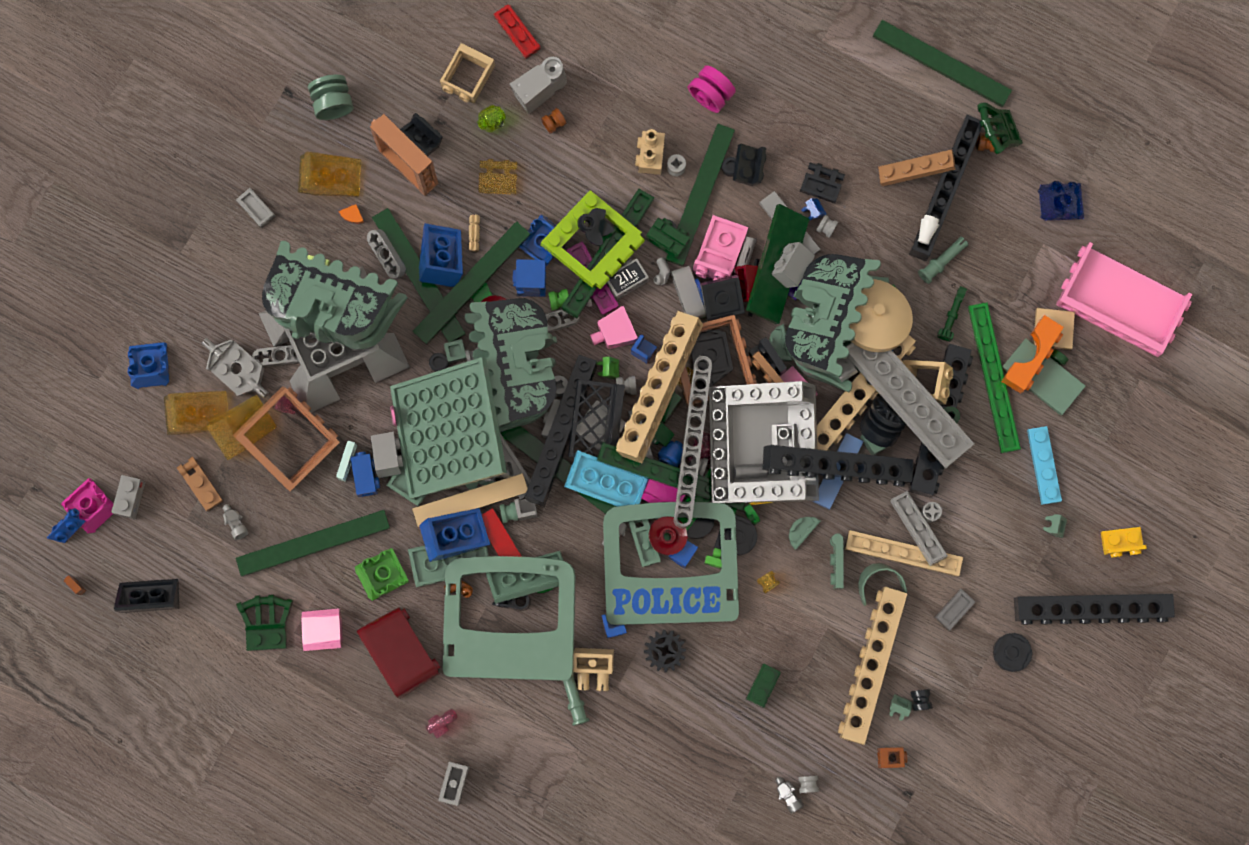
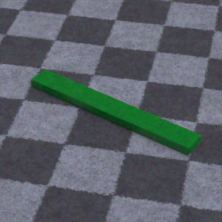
M988 302L970 305L968 310L1000 452L1002 454L1018 451L1021 447L1007 386L1001 382L1004 378V372Z

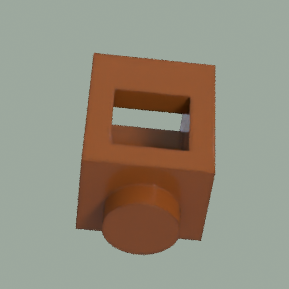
M904 747L877 748L878 768L905 767L904 763H907L908 759ZM890 754L895 755V760L893 762L889 760Z

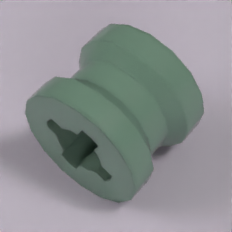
M511 502L510 505H500L503 524L509 520L518 521L515 502Z

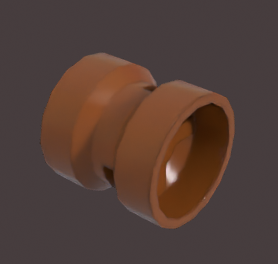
M557 108L550 115H545L541 118L543 125L550 134L555 132L556 128L567 124L562 113Z
M980 132L977 138V151L989 150L994 152L995 148L990 140L986 139L984 132Z

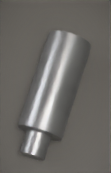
M763 464L735 465V479L767 478L769 470H762Z

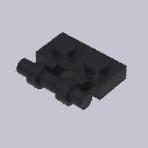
M810 162L808 170L814 171V174L806 173L800 192L835 204L841 188V184L836 183L835 180L843 181L845 174L838 172L839 170L835 168L832 170L823 167V164ZM819 174L829 176L830 180L819 177Z

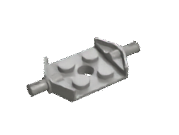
M208 338L202 341V345L210 350L206 369L210 370L234 391L236 396L240 397L254 391L262 396L263 399L267 397L266 395L269 392L261 386L264 367L234 340H228L218 345H214ZM239 363L242 370L240 373L235 374L233 366Z

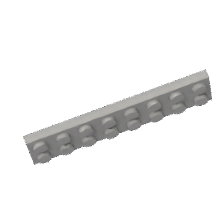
M853 343L847 346L849 360L945 468L974 445L972 440L892 350L871 352Z

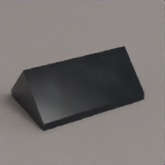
M178 579L119 583L114 604V611L131 613L179 609Z

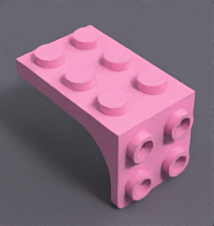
M713 215L698 257L694 262L693 272L700 278L705 279L708 277L713 280L730 277L748 227Z

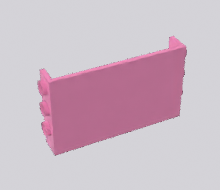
M1091 242L1086 247L1082 246L1077 255L1080 257L1078 262H1074L1069 271L1072 273L1070 278H1066L1061 286L1064 290L1056 305L1067 311L1075 312V315L1159 357L1163 354L1167 344L1172 343L1176 335L1173 332L1176 327L1179 328L1184 319L1181 316L1184 311L1189 309L1192 303L1190 301L1192 294L1188 293L1183 296L1091 249L1093 245Z

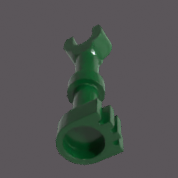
M960 286L957 290L951 310L946 315L948 318L944 329L940 328L937 337L943 341L951 342L954 337L951 329L954 321L959 316L957 313L967 291L966 288Z

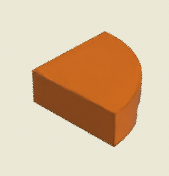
M356 204L339 211L341 217L348 222L354 224L364 223Z

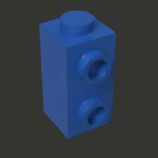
M366 452L355 453V456L350 458L357 496L364 497L378 494L377 489H380L379 478L375 477L374 458L372 459V456Z

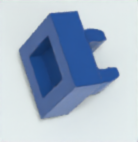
M811 198L806 201L807 206L801 210L802 212H807L808 210L811 212V215L807 217L809 220L822 218L827 215L818 198Z

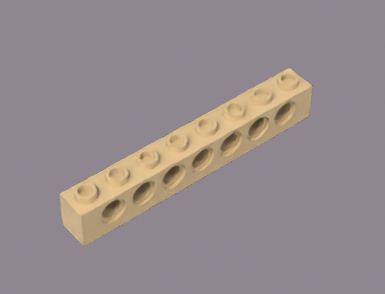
M680 311L677 312L676 317H673L671 328L668 334L664 336L663 346L656 354V362L648 372V380L640 390V398L633 406L632 416L625 424L624 434L617 442L616 451L622 457L643 463L703 327V323L698 317ZM681 332H685L683 336L678 337ZM677 349L676 353L670 354L672 350ZM670 366L667 371L663 372L665 367ZM662 383L659 389H655L658 384ZM654 401L652 406L647 407L649 402ZM646 418L645 423L640 424V421ZM635 436H639L635 442H632Z
M908 335L903 343L898 346L901 354L897 355L900 360L905 354L909 356L916 348L913 345L916 340ZM861 372L852 382L851 391H845L817 425L818 450L830 451L828 448L833 443L837 445L843 437L841 435L842 431L845 428L847 430L851 428L855 423L853 420L857 413L861 415L867 408L865 403L870 398L873 401L879 393L872 385L867 383L866 378ZM857 390L862 391L865 395L864 399L857 400L854 392ZM845 405L851 406L852 414L845 415L842 412V407ZM832 420L840 422L841 427L838 430L830 427ZM826 435L829 440L828 443L825 445L820 444L818 436Z
M888 587L882 588V591L878 590L875 600L878 602L876 609L872 610L870 620L873 621L872 626L867 628L865 639H868L866 647L862 646L859 656L862 658L860 665L856 666L854 676L857 677L856 682L851 684L849 695H851L850 703H846L843 714H846L844 722L840 723L838 729L841 739L865 745L907 593ZM884 604L891 605V614H886L883 611ZM880 622L885 623L887 626L885 633H881L878 630ZM874 641H878L882 645V649L879 652L872 648ZM868 660L876 662V669L874 671L868 669ZM864 678L869 679L871 682V687L868 690L862 687L861 683ZM859 697L864 698L866 701L864 708H859L856 705V700ZM853 716H857L860 719V725L857 728L851 725V718Z

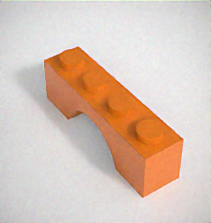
M1044 315L1031 333L1036 343L1034 359L1027 363L1014 362L1001 382L1020 394L1024 390L1028 391L1034 383L1031 379L1035 374L1038 375L1044 367L1041 363L1045 358L1048 359L1054 351L1051 348L1054 342L1058 344L1063 334L1061 331L1064 327Z

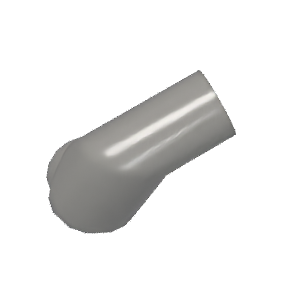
M664 257L656 261L660 272L654 277V283L660 286L667 283L671 273Z

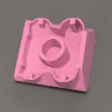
M340 609L302 612L303 651L341 648L343 637Z

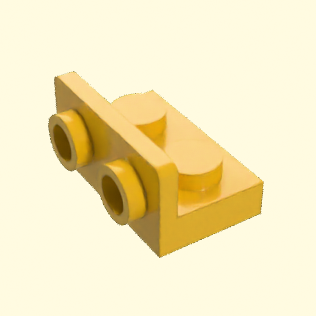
M1141 527L1101 532L1104 555L1110 554L1111 558L1123 556L1122 553L1129 552L1130 555L1142 554V550L1147 549V546L1143 545Z

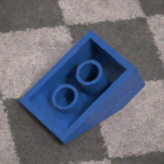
M425 223L419 263V281L455 287L463 274L461 230Z
M480 508L427 518L419 525L429 562L450 558L490 545Z

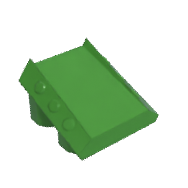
M392 548L372 558H367L361 564L355 566V572L368 598L372 601L409 582Z

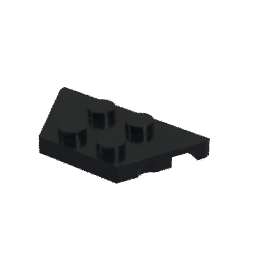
M719 330L701 332L691 352L693 367L696 359L700 356H706L711 360L712 369L709 387H712L733 371L726 332ZM704 362L697 364L700 370L708 369L707 364ZM697 381L698 389L705 388L703 381Z

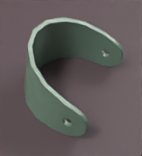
M875 563L866 567L860 574L858 582L859 594L863 605H867L864 596V586L872 574L883 570L894 572L900 581L903 592L907 593L906 584L902 576L892 567L883 563Z

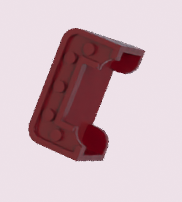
M400 607L356 630L386 682L399 699L440 674L438 669L441 668L435 658L431 659L409 625V614L405 608L401 610Z

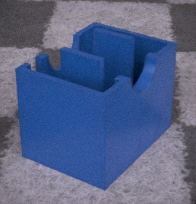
M516 259V270H513V287H516L517 296L546 297L545 260Z

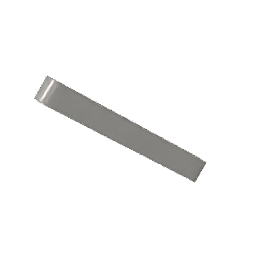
M706 356L698 357L693 367L674 511V524L681 529L690 525L693 516L712 362ZM704 362L707 364L708 369L700 370L697 364ZM697 381H703L705 383V388L698 389L696 388L695 383ZM700 400L703 403V407L695 408L692 402ZM698 419L701 425L696 428L692 427L690 420ZM695 438L698 441V445L692 447L688 444L687 440ZM693 457L696 463L693 466H689L686 464L685 459ZM690 476L693 479V483L685 485L682 478ZM688 495L691 502L689 504H682L680 497ZM685 514L688 517V522L685 524L679 523L677 520L678 515Z

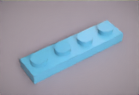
M1045 426L1028 429L1027 434L1041 505L1061 502L1062 499L1048 428Z

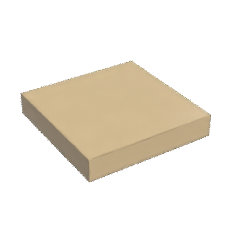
M1037 308L1034 328L1044 315L1064 327L1061 331L1063 334L1058 344L1054 342L1051 348L1072 350L1075 312Z

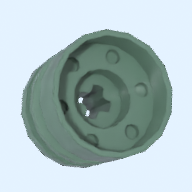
M337 74L327 75L309 83L308 90L311 100L314 101L313 109L317 119L333 120L346 116L353 111L354 106L350 94H347L349 88L345 76Z

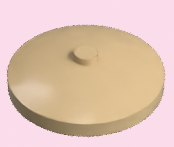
M873 279V287L862 290V293L868 298L867 304L856 307V311L861 314L862 320L849 326L856 334V337L851 342L867 351L886 352L897 348L909 335L913 323L912 310L905 296L897 288L887 282Z

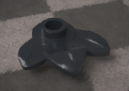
M601 208L592 209L589 214H583L577 221L578 228L585 233L587 240L597 246L603 245L602 237L614 230L604 220L606 210ZM584 221L588 222V227L584 225Z

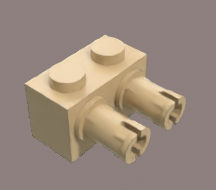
M649 129L642 132V137H638L637 148H641L640 155H636L635 166H639L638 173L661 175L665 133H657L655 130Z
M575 648L573 673H578L577 689L582 690L584 684V690H589V673H597L596 690L601 691L603 684V691H608L609 674H612L614 669V649Z

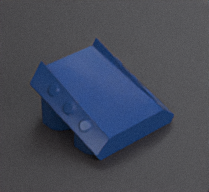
M541 214L538 219L533 220L528 230L531 235L519 248L535 260H545L547 267L554 256L540 244L556 225Z
M167 343L129 346L128 358L130 366L128 367V375L131 380V386L137 389L160 385L166 386L169 383Z

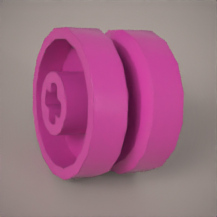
M706 65L699 72V78H694L688 85V90L706 109L719 113L725 106V101H729L736 93V90L726 76L717 69Z

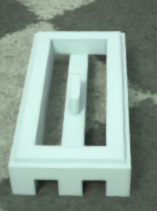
M347 441L336 475L339 480L346 482L351 467L350 457H354L357 449L355 442Z

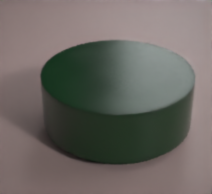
M1053 349L1054 351L1050 357L1058 364L1065 366L1069 359L1060 351Z

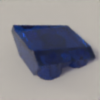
M1053 181L1049 184L1040 185L1038 190L1041 207L1040 218L1044 221L1084 218L1081 183Z

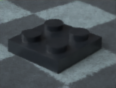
M738 275L700 283L707 321L745 313Z

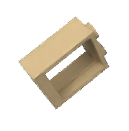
M461 43L440 80L443 91L448 94L454 93L458 95L464 102L468 103L470 101L475 103L495 67L494 59ZM463 58L485 69L472 94L449 83Z
M903 360V364L915 377L917 369L939 370L935 394L931 395L939 404L946 405L947 398L950 395L949 385L950 380L953 378V368L945 362Z

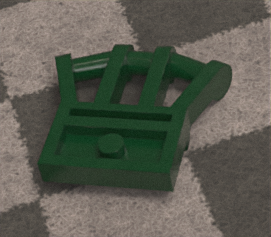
M985 102L977 105L978 112L981 115L980 124L986 131V139H989L995 148L993 151L996 155L1007 147H1017L1023 144L1010 110L996 109Z
M270 594L268 597L255 595L254 598L244 603L239 602L236 604L246 625L247 651L287 649L286 622L293 604L292 599L288 598L285 600L274 596V594ZM269 604L270 624H262L261 605ZM275 605L285 607L280 623H276ZM255 606L256 625L251 624L246 612L247 609Z

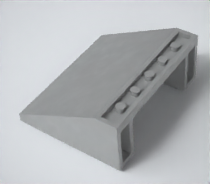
M803 381L709 387L712 503L819 501L818 475L817 478H807L805 474L799 473V476H788L787 472H781V474H767V478L735 479V465L763 464L764 446L779 445L817 449L816 386ZM783 457V464L786 466L787 459ZM801 459L802 467L805 466V461L803 459Z

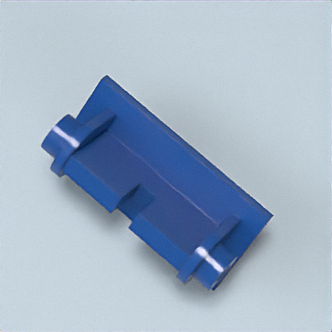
M75 508L70 509L64 517L65 519H62L57 525L52 527V532L47 539L65 543L85 523V520L79 519V511Z

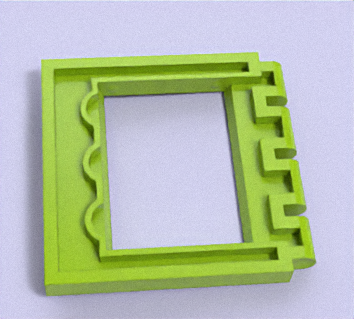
M589 190L541 241L540 245L592 288L596 286L601 289L610 280L607 275L612 277L622 267L621 263L624 264L634 254L633 250L636 251L645 240L641 237L642 232ZM601 208L606 210L605 218L623 231L625 235L589 271L561 247L579 229L577 221L580 216L589 214L592 209Z

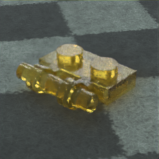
M493 159L480 161V168H487V173H479L478 192L516 195L517 174H510V169L517 170L518 163L510 162V160L493 161ZM493 169H504V174L493 173Z

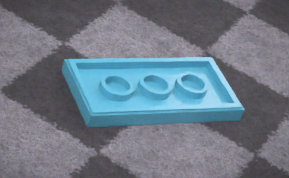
M577 450L564 487L617 507L640 504L648 482L647 478L596 461L597 457Z

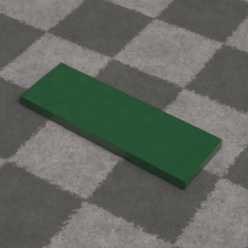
M782 204L776 205L746 311L774 324H780L790 289L786 288L772 275L775 263L781 258L784 253L783 250L788 244L803 243L809 218Z

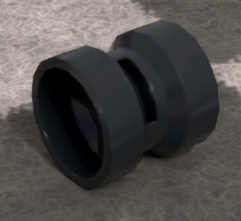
M930 689L910 692L911 698L914 700L912 705L913 711L933 709L932 703L929 700L931 695Z

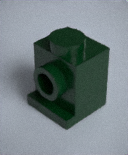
M660 422L652 443L655 445L660 443L666 447L675 434Z

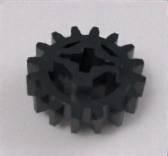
M663 630L661 635L656 631L655 638L649 636L651 643H645V646L649 647L648 650H644V653L649 655L645 660H651L650 667L652 668L656 665L658 672L661 668H664V672L667 673L669 667L674 671L675 664L681 666L679 659H685L681 655L683 652H686L685 648H681L685 642H679L680 635L674 637L673 631L666 634V631ZM666 638L664 643L660 645L655 644L657 640ZM672 641L677 645L678 652L673 650ZM667 646L668 651L672 654L662 656V652L659 650ZM652 651L657 653L658 661L654 659ZM668 658L675 659L670 664H664L665 660Z

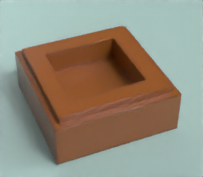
M68 575L64 579V582L75 594L83 595L87 591L73 576Z

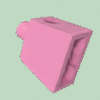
M624 306L597 322L599 331L590 335L594 345L605 342L607 349L634 344L638 339Z

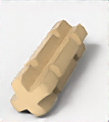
M470 215L469 251L478 252L480 235L478 224H480L479 215Z

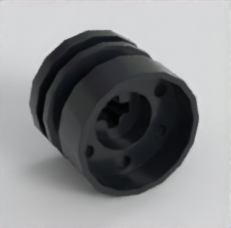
M879 396L872 402L859 428L862 435L869 442L886 448L892 447L897 442L901 431L904 430L907 424L886 400Z

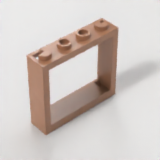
M385 114L372 121L370 129L378 151L426 196L439 184L433 162Z
M735 315L703 323L700 333L729 325L745 384H757L755 374H751L750 367H752L750 356H746L744 350L747 348L744 337L741 338L740 336L741 324H739L738 319L736 320ZM681 332L678 337L683 336L685 332ZM677 349L672 350V354L676 353ZM685 366L679 380L688 409L691 384ZM700 400L692 402L694 407L703 404Z
M282 386L233 436L287 490L291 491L340 442L336 439L338 435L331 428L327 430L323 426L325 422L317 414L313 416L309 412L311 408L304 401L300 403L295 398L297 396L295 391L290 387L286 389ZM283 396L328 439L290 479L244 436Z

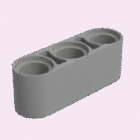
M686 266L671 271L672 280L683 312L699 319L706 317L690 267Z

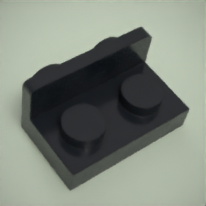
M745 144L738 145L733 181L751 187L762 182L764 178V163L767 158L766 147L754 148Z
M767 337L761 339L757 346L749 350L751 356L759 351L779 376L786 372L787 367Z

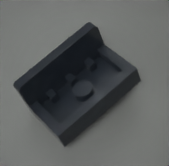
M417 113L412 116L409 123L400 129L426 156H429L439 148L443 138L439 131L434 129Z

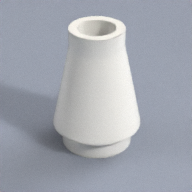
M925 215L924 219H921L918 242L929 245L931 238L939 227V219L929 215Z

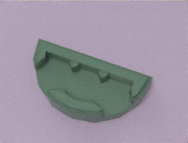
M784 324L777 326L771 333L769 342L782 361H792V357L785 345L786 331Z
M803 517L795 521L789 530L791 546L796 550L821 521L815 517Z

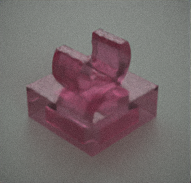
M285 396L277 402L274 408L283 413H296L291 410L292 403Z

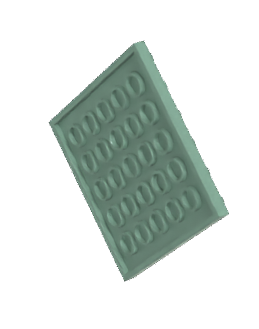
M485 357L390 386L409 499L419 498L507 473L487 359Z

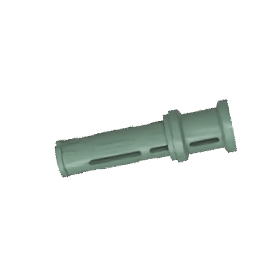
M959 237L937 259H931L929 265L918 271L920 278L927 284H930L932 278L938 273L941 274L944 266L968 246V242H963L964 238Z
M574 676L569 680H563L570 703L567 708L571 711L574 721L572 725L576 726L589 722L590 720L586 717L584 711L585 703L583 700H580Z

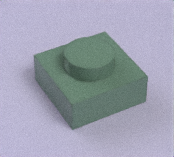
M462 339L444 343L448 363L467 359Z

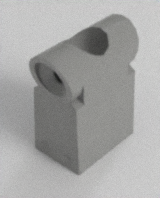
M552 56L546 58L541 65L535 66L511 82L510 87L514 96L526 112L530 114L552 97L557 90L562 89L567 83V77L561 60Z

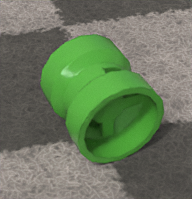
M562 289L560 292H548L552 311L562 307L569 296L567 289Z

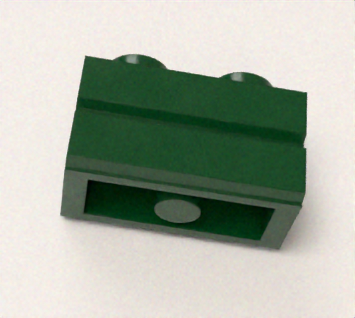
M658 217L647 233L646 240L678 260L690 242L689 233L682 228L678 230L673 227V223L666 218L662 220Z
M763 663L745 700L760 708H764L781 672Z

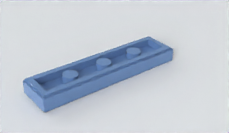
M846 433L837 451L858 454L864 441ZM837 462L836 467L840 470V464ZM835 477V480L823 479L819 486V501L812 502L830 510L844 482L841 481V477Z

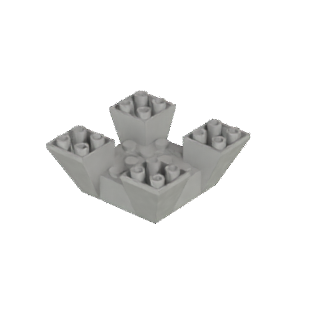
M363 266L359 267L361 270L360 277L362 279L366 278L367 274ZM266 310L259 313L274 347L290 341L301 364L290 379L293 390L297 393L298 401L300 403L304 401L310 406V413L340 400L331 377L365 362L375 383L410 368L394 333H386L384 338L375 346L367 349L349 348L337 341L335 343H323L317 340L314 345H308V341L311 338H316L315 332H311L307 337L295 339L292 337V330L279 325ZM342 347L340 354H333L335 348Z

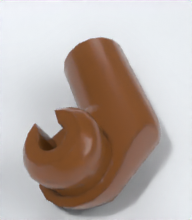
M461 580V594L465 598L471 597L473 588ZM450 584V594L456 592V584Z

